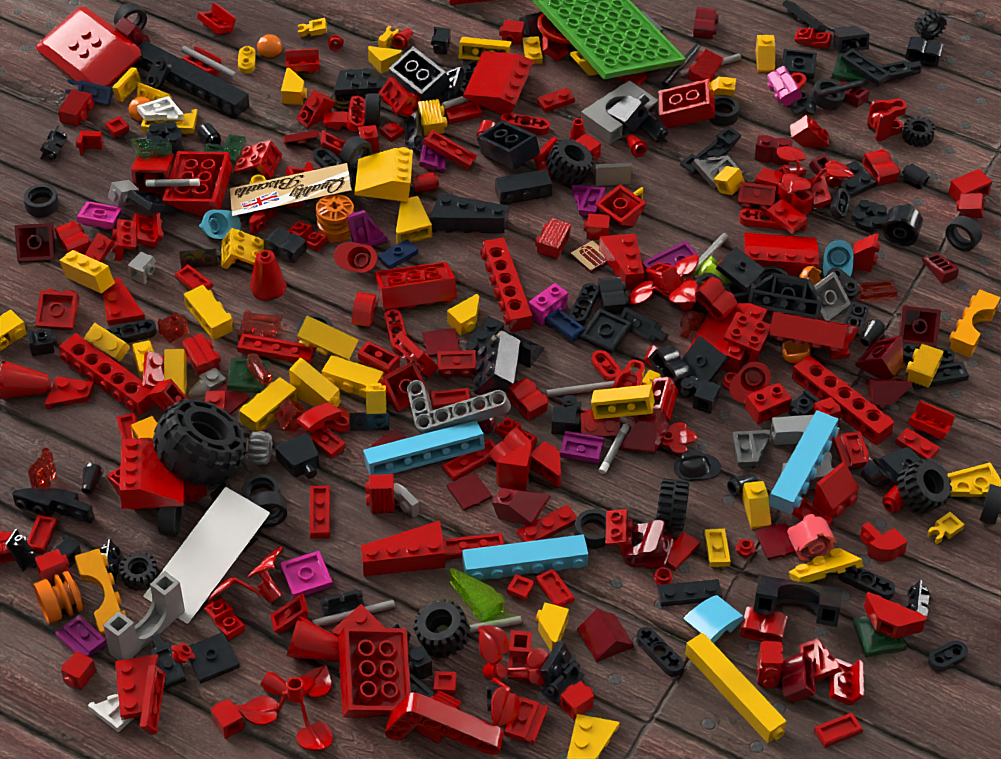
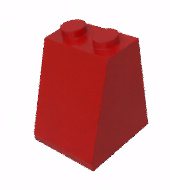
M138 153L131 167L133 184L139 191L152 192L159 196H164L166 187H146V180L169 179L175 161L174 154Z

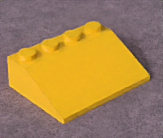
M405 147L393 148L358 159L354 195L408 202L413 150Z

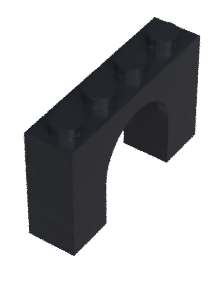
M759 575L753 612L774 616L777 605L794 603L814 610L817 614L816 624L837 627L842 589Z

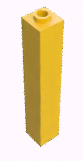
M704 633L686 643L685 655L767 743L774 739L778 740L784 735L786 720Z

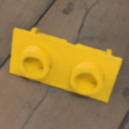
M138 83L136 98L146 97L154 101L169 96L172 99L168 93Z

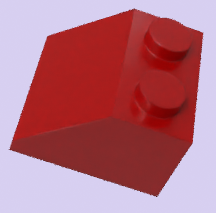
M842 462L816 483L813 505L832 519L840 517L848 506H853L858 500L859 487L846 463Z

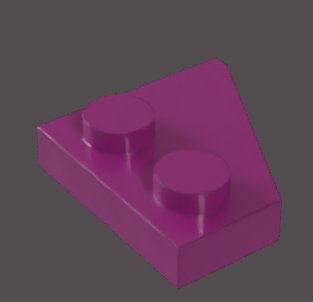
M572 185L579 215L598 214L599 209L595 206V203L605 196L606 189L604 187Z
M364 210L347 215L352 242L373 246L388 241V238Z

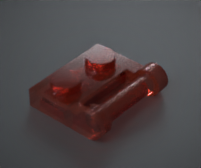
M245 310L238 332V340H240L242 333L277 339L282 324V315L257 314ZM250 320H253V321H261V322H269V323H274V324H273V325H268V324L253 323V322H250Z

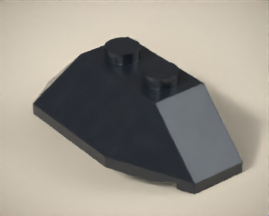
M778 273L771 274L751 287L748 303L770 311L818 320L823 302L810 279Z

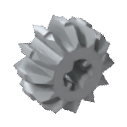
M258 431L250 435L247 455L251 463L267 465L270 461L273 442L272 436L269 433Z

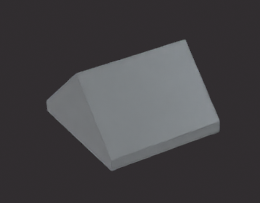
M632 163L593 165L596 186L631 184Z
M832 272L814 285L823 301L819 319L829 321L851 305L835 272Z

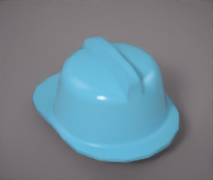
M209 210L205 213L199 227L202 228V231L208 237L224 239L231 228L240 230L241 223L237 215L232 216V211Z
M836 240L829 243L826 247L823 260V274L825 277L831 268H840L847 275L851 276L854 254L851 245L846 241Z

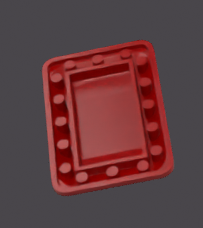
M79 7L39 41L36 46L42 56L72 80L86 81L106 87L111 85L131 67L142 54L139 47L86 7Z

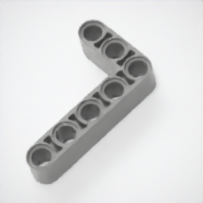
M412 381L407 387L414 422L421 435L475 420L477 422L503 415L511 408V403L505 392L496 390L433 410L429 393L421 381Z

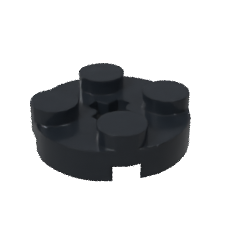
M861 200L853 208L851 219L856 223L855 226L863 231L874 232L878 228L881 230L888 214L887 207L875 202H869L868 200Z

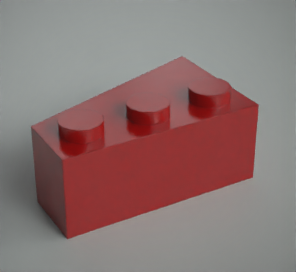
M636 234L600 236L599 251L607 260L608 266H611L614 275L616 277L620 276L621 281L625 282L626 290L634 289L643 283L644 270Z

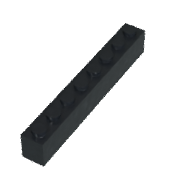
M147 41L138 46L142 54L134 63L137 67H141L149 72L156 58H168L171 62V70L165 81L236 118L250 107L248 93Z

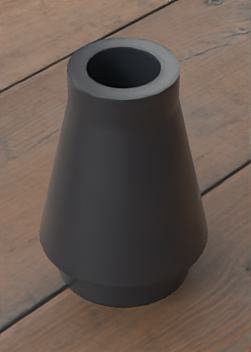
M878 319L869 321L860 338V342L865 346H869L880 337L885 329L883 322Z
M88 463L83 468L81 487L83 493H93L96 484L102 476V468L99 465Z
M754 474L731 477L727 482L728 491L734 496H740L743 493L744 483L757 482V477Z

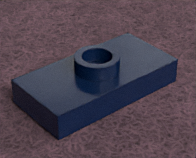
M406 239L378 255V260L388 269H392L418 254V249Z
M559 308L545 317V323L571 342L578 338L585 330V327Z

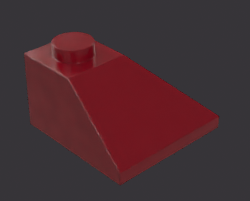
M54 223L14 225L17 262L55 259Z
M902 305L899 336H902L903 343L925 344L937 347L941 310Z
M902 336L874 341L855 365L879 379L895 377L903 366Z
M904 378L866 379L869 402L877 408H887V405H893L912 386V381Z
M653 408L652 414L636 415L629 424L630 429L619 450L656 453L668 427L664 410Z
M501 488L492 500V505L498 519L533 525L551 496L550 494L518 488Z

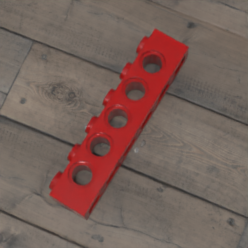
M505 238L483 241V249H480L481 258L486 261L485 269L487 273H490L489 280L491 286L494 285L495 287L494 295L496 299H499L500 312L504 313L503 320L505 326L508 325L510 332L531 329L532 313Z
M77 333L59 345L60 358L64 363H69L78 373L84 374L90 382H95L104 392L110 393L116 401H121L130 411L142 415L156 404L148 395L151 390L142 387L143 381Z
M809 355L793 366L791 378L793 381L819 398L820 401L832 397L841 407L840 418L855 430L860 431L874 445L877 446L892 434L895 422L891 417L885 415L860 393L853 390L846 382L839 379L832 371L821 365L818 360Z

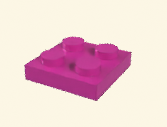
M87 201L77 216V223H82L85 226H98L102 229H113L122 214V208Z
M319 551L280 563V568L293 599L300 594L305 596L333 587L332 579Z

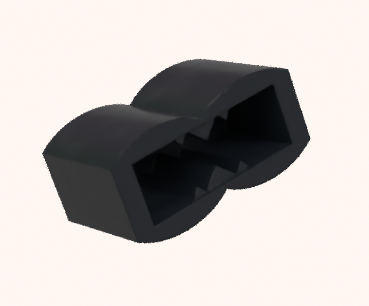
M910 37L905 59L911 62L920 61L928 66H938L943 44L934 40L926 41L921 37Z
M276 227L264 240L265 250L273 252L275 256H280L282 260L290 263H295L307 250L304 238L291 234L280 227Z
M620 276L598 278V294L602 310L611 314L622 313L624 308L629 306L628 296L624 294L626 292L625 282L621 281Z
M672 345L657 348L649 356L652 366L660 373L661 378H671L674 385L681 384L682 379L689 378L692 375L689 366L681 360L679 352Z

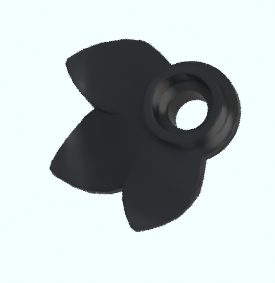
M800 91L802 94L800 100L787 106L791 108L795 116L804 110L811 115H814L816 112V104L810 100V95L803 91Z

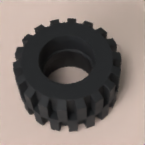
M560 139L550 151L546 159V165L550 174L555 176L557 180L569 185H578L583 183L594 165V157L591 155V151L586 146H583L582 143L572 139Z
M930 458L921 459L900 471V477L897 479L899 483L897 488L901 492L899 495L903 497L904 504L909 505V509H915L917 513H927L946 504L949 501L948 499L951 498V479L948 478V472L944 471L941 464L938 465L937 461H931Z
M664 478L661 482L656 520H662L665 523L664 529L682 532L684 529L690 487L688 481Z
M440 599V602L432 601L431 605L426 604L424 605V610L420 609L418 611L419 616H415L414 630L420 644L424 646L429 655L432 656L434 654L437 658L443 655L446 658L449 654L455 655L457 650L461 651L464 649L463 644L468 643V637H470L471 632L468 620L460 605L454 604L451 600L446 602L445 599ZM451 624L447 630L434 633L439 626Z

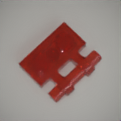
M43 448L41 458L38 457L35 463L29 467L28 475L32 488H49L51 486L50 480L55 477L56 466L53 463V454L49 448Z

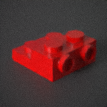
M55 289L40 290L35 321L36 328L74 330L75 317L78 315L80 302L78 293L73 290H65V292H59Z
M400 331L395 337L400 341L398 345L400 346L399 350L404 354L402 358L407 363L414 360L420 374L424 373L430 378L438 369V365L417 344Z

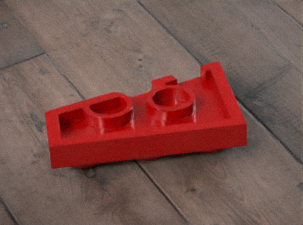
M158 654L115 661L121 720L141 717L148 666L158 664Z

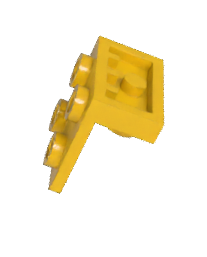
M231 228L222 240L221 267L228 269L237 259L254 265L257 253L264 250V240Z

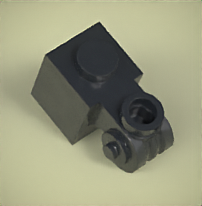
M695 376L682 379L680 394L686 398L694 395L693 408L711 414L719 398L720 385L706 380L699 381Z
M566 395L562 399V407L553 406L551 434L565 435V431L575 432V428H579L580 417L576 415L581 413V402H578L576 397Z

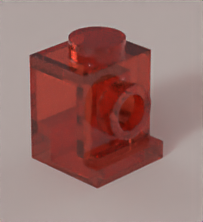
M176 312L163 320L161 318L157 320L159 333L169 343L188 333L187 325L189 322L185 315L180 316Z

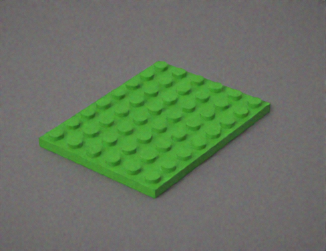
M532 0L603 79L685 64L686 58L630 0Z

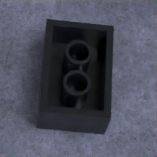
M415 47L408 50L389 68L392 77L408 92L418 95L421 102L426 100L432 101L451 84L446 71Z
M504 120L477 136L482 155L513 170L519 168L522 164L540 153L535 134Z
M501 330L496 336L493 335L486 345L481 346L478 352L479 361L476 365L477 373L473 384H475L473 393L480 396L496 390L505 392L514 384L520 346L519 339Z

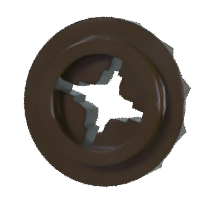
M333 93L331 99L336 102L333 108H337L338 111L341 109L346 111L351 98L357 95L334 96Z

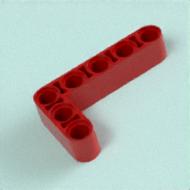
M419 693L408 694L390 712L385 729V735L388 738L401 740L416 725H419L489 755L500 753L504 731L498 726H494L491 723Z

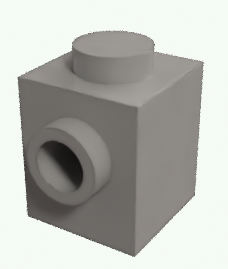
M130 180L112 182L108 198L117 207L134 205L136 202L129 198L127 194L129 190L139 191V189Z

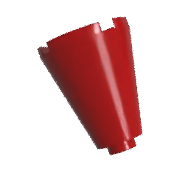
M262 250L257 253L250 290L252 295L259 300L270 301L274 297L280 298L286 291V280L274 253L269 250Z
M2 361L0 399L47 394V390H51L52 379H48V374L8 361Z
M299 616L286 657L338 661V637L306 618Z

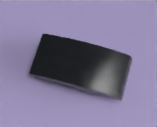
M852 301L844 324L859 326L856 335L860 336L870 306Z

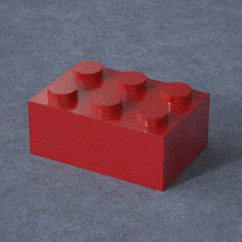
M709 79L659 91V115L667 129L715 118L714 91Z

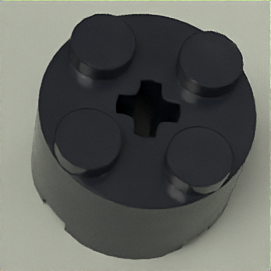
M175 122L151 124L148 127L149 130L147 131L146 138L149 153L174 154L176 158L177 151L184 150L181 130L176 126Z
M911 204L894 206L888 211L882 233L893 244L895 241L900 243V246H910L916 242L924 220L922 215Z

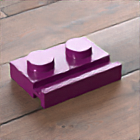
M422 144L418 166L433 171L437 169L440 170V173H443L446 157Z
M565 431L560 457L599 464L604 437Z
M80 615L63 626L61 631L55 632L56 637L73 654L75 651L91 657L107 645L106 639Z

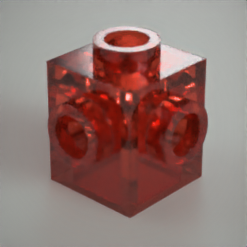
M286 399L274 414V417L281 429L296 432L301 427L297 423V418L307 411L301 402Z

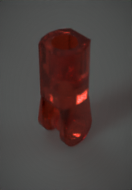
M249 354L246 367L261 385L269 384L272 381L271 373L262 364L257 354Z

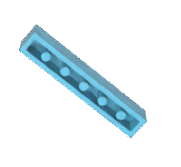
M816 410L771 492L770 507L788 514H792L795 508H799L802 494L807 493L810 479L814 480L818 470L816 469L817 466L822 465L825 451L829 452L832 438L836 439L840 428L837 427L838 418Z
M477 420L364 449L363 453L369 475L393 474L483 450L485 445L483 432Z
M583 534L462 550V561L466 582H478L485 579L515 576V574L520 576L532 573L539 574L552 568L555 571H560L562 569L588 566V551Z

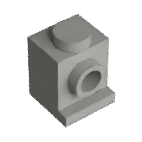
M140 252L128 264L130 278L145 285L147 283L146 278L152 275L155 270V258Z

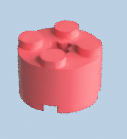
M814 514L805 516L803 521L790 527L787 531L799 559L806 562L810 561L809 558L823 556L829 553L830 550L834 549L833 543H836V539L826 520L822 517H815Z

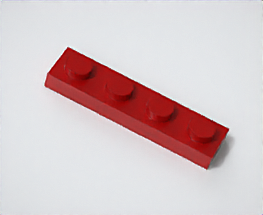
M243 333L237 346V352L292 362H297L299 358H302L310 365L316 348L313 346L305 347L296 342Z

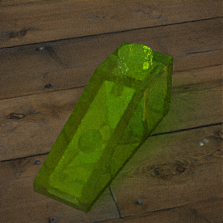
M455 568L449 569V582L481 623L488 622L503 614L505 601L500 593L497 594L493 587Z

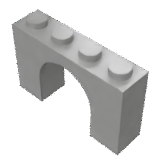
M629 80L581 111V119L584 121L583 124L586 129L611 145L622 137L623 124L607 113L610 108L628 95L637 99L644 93L650 100L645 107L648 112L655 116L658 114L659 100Z
M814 415L772 418L771 435L773 444H798ZM825 451L822 465L817 466L816 469L818 470L814 480L810 479L809 489H815L816 483L834 469L831 466V452ZM783 463L782 472H783L785 466L787 465V463Z
M166 571L150 584L152 603L147 614L139 623L134 625V622L118 611L103 624L109 653L118 661L132 659L152 641L151 636L160 634L185 612L180 582Z

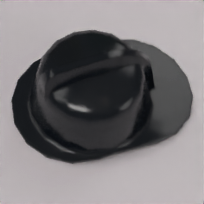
M696 449L685 451L674 463L675 474L684 480L710 479L716 477L721 471V465L714 456L703 454Z
M868 454L869 461L860 471L861 477L868 484L875 487L884 486L891 481L899 484L897 479L881 463Z

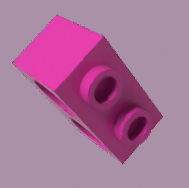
M554 283L530 300L529 308L532 313V320L542 327L546 324L545 317L557 308L564 311L568 307V292Z

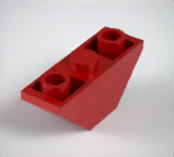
M870 592L866 595L864 609L876 631L894 639L923 631L927 616L884 599L879 595Z

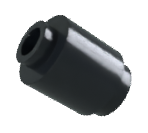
M205 123L199 127L197 134L208 147L215 148L220 145L221 135L210 123Z
M913 163L906 165L902 171L903 179L917 187L923 188L930 177L925 170Z

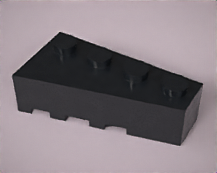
M439 193L430 216L432 233H437V230H446V233H453V230H464V233H471L473 231L505 233L509 222V206Z

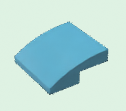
M715 595L696 606L683 619L700 634L704 633L714 643L726 630L731 633L742 622L744 616L718 595Z

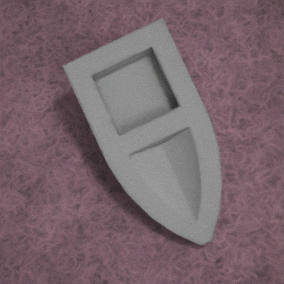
M215 367L199 376L200 380L191 387L188 395L200 396L205 395L206 391H214L226 382V378Z
M394 483V490L401 500V509L412 518L419 515V502L406 488L398 483Z

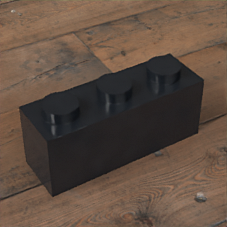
M547 169L495 178V192L500 204H511L552 196V182Z

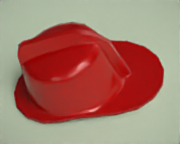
M345 242L336 248L334 260L341 269L366 273L375 267L377 253L369 245Z
M756 361L745 365L730 382L729 390L733 399L746 403V397L749 394L765 389L771 381L769 368L765 364Z

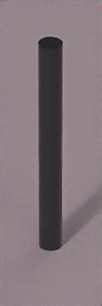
M695 44L684 56L686 58L685 64L676 66L663 80L662 85L664 87H667L679 71L699 51L700 46L698 44Z
M865 78L818 90L813 93V96L819 98L869 84V80Z

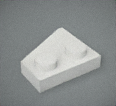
M169 96L137 106L139 114L145 121L184 120L183 113Z
M118 694L108 696L106 701L98 704L92 702L88 705L92 713L117 732H120L132 720H121Z

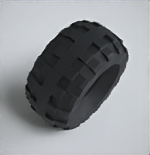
M183 399L176 402L173 406H169L154 430L153 446L154 450L157 451L156 455L159 460L165 464L169 471L177 474L179 478L191 481L197 485L214 486L215 484L227 481L238 470L247 453L246 434L243 428L239 426V422L231 417L223 408L221 409L211 402H204L200 399Z

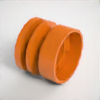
M331 194L323 197L316 204L318 233L327 235L329 242H342L351 237L347 215L354 213V205L348 197L340 194Z
M68 571L62 572L64 582L61 581L58 575H54L55 586H51L47 579L33 584L36 598L49 625L62 620V609H65L69 616H73L72 605L77 613L83 612L81 593Z

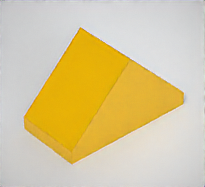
M368 46V61L381 74L389 71V68L402 57V50Z

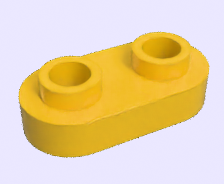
M245 46L239 50L238 69L241 73L249 74L255 70L256 52L253 47Z

